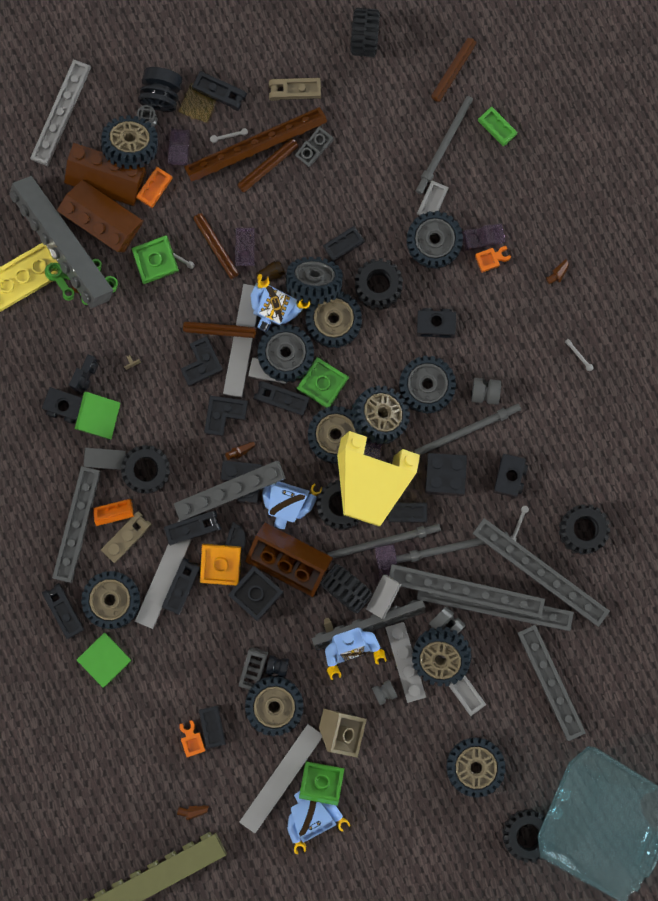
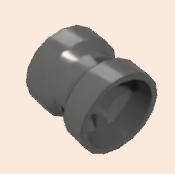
M143 105L138 109L137 116L139 121L143 118L146 123H151V127H155L158 117L154 108Z
M390 680L385 681L381 685L382 687L375 686L372 688L379 705L385 704L386 699L393 700L397 698Z

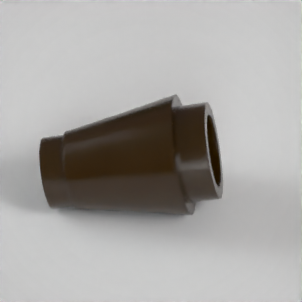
M273 261L257 272L256 275L262 274L261 281H265L267 276L269 281L282 278L285 275V271L280 261Z

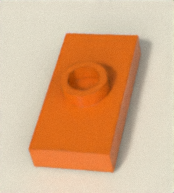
M156 167L136 198L153 208L173 177Z
M131 499L93 508L96 526L134 517Z

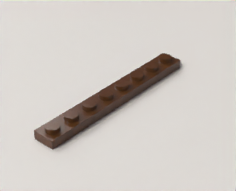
M318 107L186 165L184 168L191 182L199 180L226 166L233 165L260 151L267 150L276 144L321 126L327 122L326 116L321 108Z

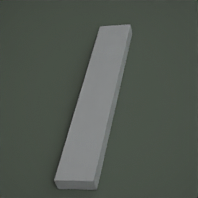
M73 59L30 157L32 161L49 166L89 74L90 65Z
M243 284L236 326H256L257 316L253 314L254 310L251 306L250 297L255 287L253 285ZM233 337L223 395L242 398L253 338Z
M192 539L172 546L168 544L135 622L154 629L162 610L163 602Z
M307 724L240 820L242 825L253 833L257 832L321 740L322 735L319 731Z

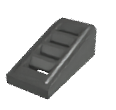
M253 647L249 648L239 687L250 690L254 685L244 681L245 678L255 680L256 682L261 680L268 656L267 651ZM251 655L262 658V661L251 658ZM249 662L260 665V669L250 666ZM247 670L258 673V676L251 675L246 672Z

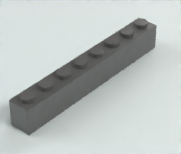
M29 176L12 183L10 191L11 200L18 205L21 214L28 219L31 228L37 232L41 242L50 250L52 258L56 259L60 264L62 272L67 274L72 286L77 288L81 294L82 300L91 309L110 301L113 293L112 287L34 178Z

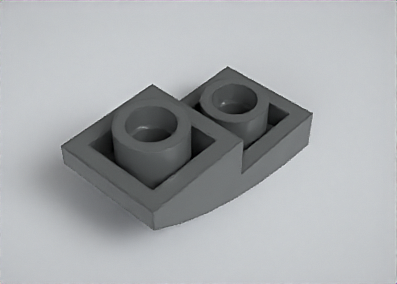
M319 126L310 139L304 142L295 156L310 167L335 138Z
M85 448L83 467L121 470V463L126 451Z

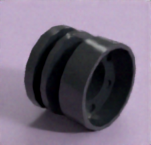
M147 67L144 69L142 84L145 86L140 88L141 94L138 96V102L141 105L151 106L154 110L174 112L177 108L176 102L178 101L176 93L180 92L182 77L178 73L165 68Z

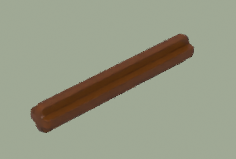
M467 38L431 95L434 101L440 102L473 51L477 44L473 38Z
M290 139L240 181L238 188L242 192H246L298 148L297 142L294 139Z
M199 213L194 216L195 223L230 279L237 277L239 273L203 214Z
M187 321L183 323V331L186 333L255 338L257 334L255 327Z

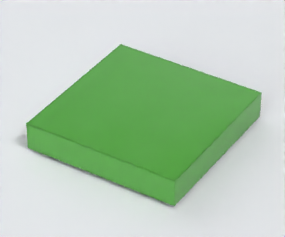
M163 236L132 248L143 284L179 272L168 236Z
M317 357L298 385L297 390L322 406L330 408L349 377Z
M84 392L75 429L106 439H112L120 402Z
M105 632L77 659L83 668L103 688L132 661Z
M306 761L299 799L338 806L345 768Z

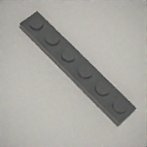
M275 461L173 504L179 520L183 521L286 478L280 462Z
M81 466L53 579L69 583L73 582L101 474L100 470Z
M412 600L405 606L390 608L384 619L373 614L368 619L355 620L351 625L335 627L334 631L328 633L320 632L312 638L316 651L326 648L332 643L333 636L355 628L371 632L426 613L423 600Z
M536 625L518 632L520 641L566 740L570 741L585 734L583 725Z

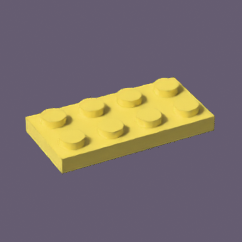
M43 243L0 267V312L53 282L45 276V268L50 263L58 262L52 258L50 250ZM52 271L51 274L56 275L58 272Z

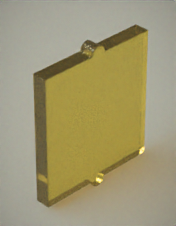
M191 83L179 113L190 116L191 119H198L207 123L216 100L192 90L193 83Z

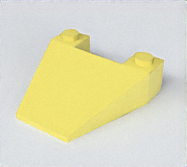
M349 431L341 438L337 455L343 514L376 526H381L417 473L420 455L402 449L394 455L392 464L364 455L367 437Z

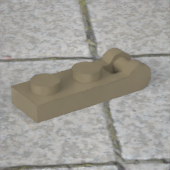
M320 78L269 80V88H271L269 100L271 101L321 98ZM283 87L284 91H278V88Z
M139 511L101 549L112 562L116 563L152 526L149 521L142 518L143 515ZM136 523L141 526L138 531L133 527Z

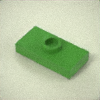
M490 107L478 118V122L503 147L518 133L493 107Z

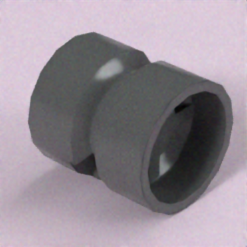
M474 378L471 402L483 403V401H486L488 404L498 405L501 380L490 379L486 382L483 378Z
M447 606L429 623L435 630L437 627H442V630H445L446 624L449 623L452 626L450 632L456 630L458 631L457 634L466 626L459 618H454V613Z

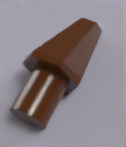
M566 259L552 270V275L546 277L548 284L556 280L559 283L561 282L569 267Z
M249 442L234 447L225 456L228 460L232 458L239 459L251 450L255 443Z
M189 806L188 809L179 807L177 815L185 816L188 821L206 814L209 806Z

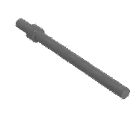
M466 96L430 165L421 175V181L415 190L418 194L422 195L427 184L433 179V173L473 101L472 97Z
M515 404L509 408L497 410V413L417 448L414 452L423 455L498 420L503 421L509 415L521 411V407L519 404Z
M440 524L428 527L420 526L416 527V530L327 552V554L334 559L419 537V539L424 538L428 534L441 531Z
M475 538L421 551L416 549L409 551L407 554L394 556L396 564L407 561L416 562L420 558L484 545L485 543Z

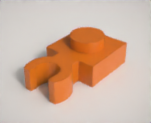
M507 246L501 247L498 252L490 248L475 254L481 273L499 267L498 261L507 262L510 260V255L507 257L502 255V252L507 250Z
M193 720L190 721L191 728L189 730L184 728L183 723L180 724L181 732L186 735V737L181 738L186 757L206 751L200 732L194 734L195 723Z

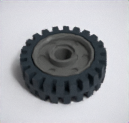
M429 211L426 214H421L413 221L407 233L409 254L420 265H424L427 268H442L450 264L460 253L463 243V235L459 223L451 215L448 216L447 213H440V211ZM437 236L440 242L433 244L429 238Z
M313 257L297 259L288 266L286 289L293 298L296 297L299 301L304 299V303H308V301H311V304H316V301L319 304H323L324 301L328 303L330 300H335L341 293L342 270L334 262L328 263V259L324 258L322 261L321 257L316 259Z
M283 324L279 327H273L272 330H268L262 336L258 345V361L264 373L270 378L286 383L288 381L294 382L296 379H301L304 374L306 375L312 366L314 358L313 344L310 337L306 335V332L301 331L299 327H292V325L284 326ZM284 350L290 351L291 355L288 357H283L281 355V352Z
M434 356L418 357L406 365L400 376V394L411 409L426 414L435 413L446 407L452 400L456 389L455 375L449 365L440 358L437 359ZM424 381H430L433 387L430 389H426L423 387L422 383Z

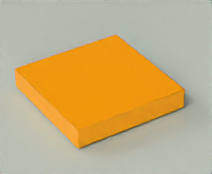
M202 544L200 583L236 586L239 583L241 547Z

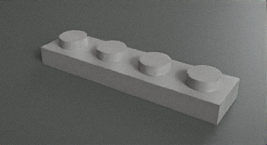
M402 622L385 627L407 703L426 698L421 678L417 674L418 670H415L413 667V650L405 623Z

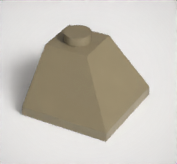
M323 709L319 729L327 751L358 758L367 719Z

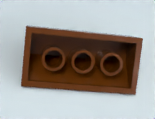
M73 143L67 159L64 183L75 187L81 180H85L111 199L135 206L136 196L141 190L147 172L145 167L140 168L139 165H137V169H132V166H129V169H125L124 165L119 168L117 163L115 165L111 164L103 152Z
M81 180L66 194L57 209L59 213L117 252H125L144 222V220L85 180Z
M264 522L255 536L245 562L314 597L333 557Z

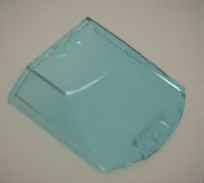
M587 746L568 763L539 831L540 857L613 899L627 901L630 894L634 891L637 892L641 888L640 884L645 877L648 878L658 861V786L596 747Z

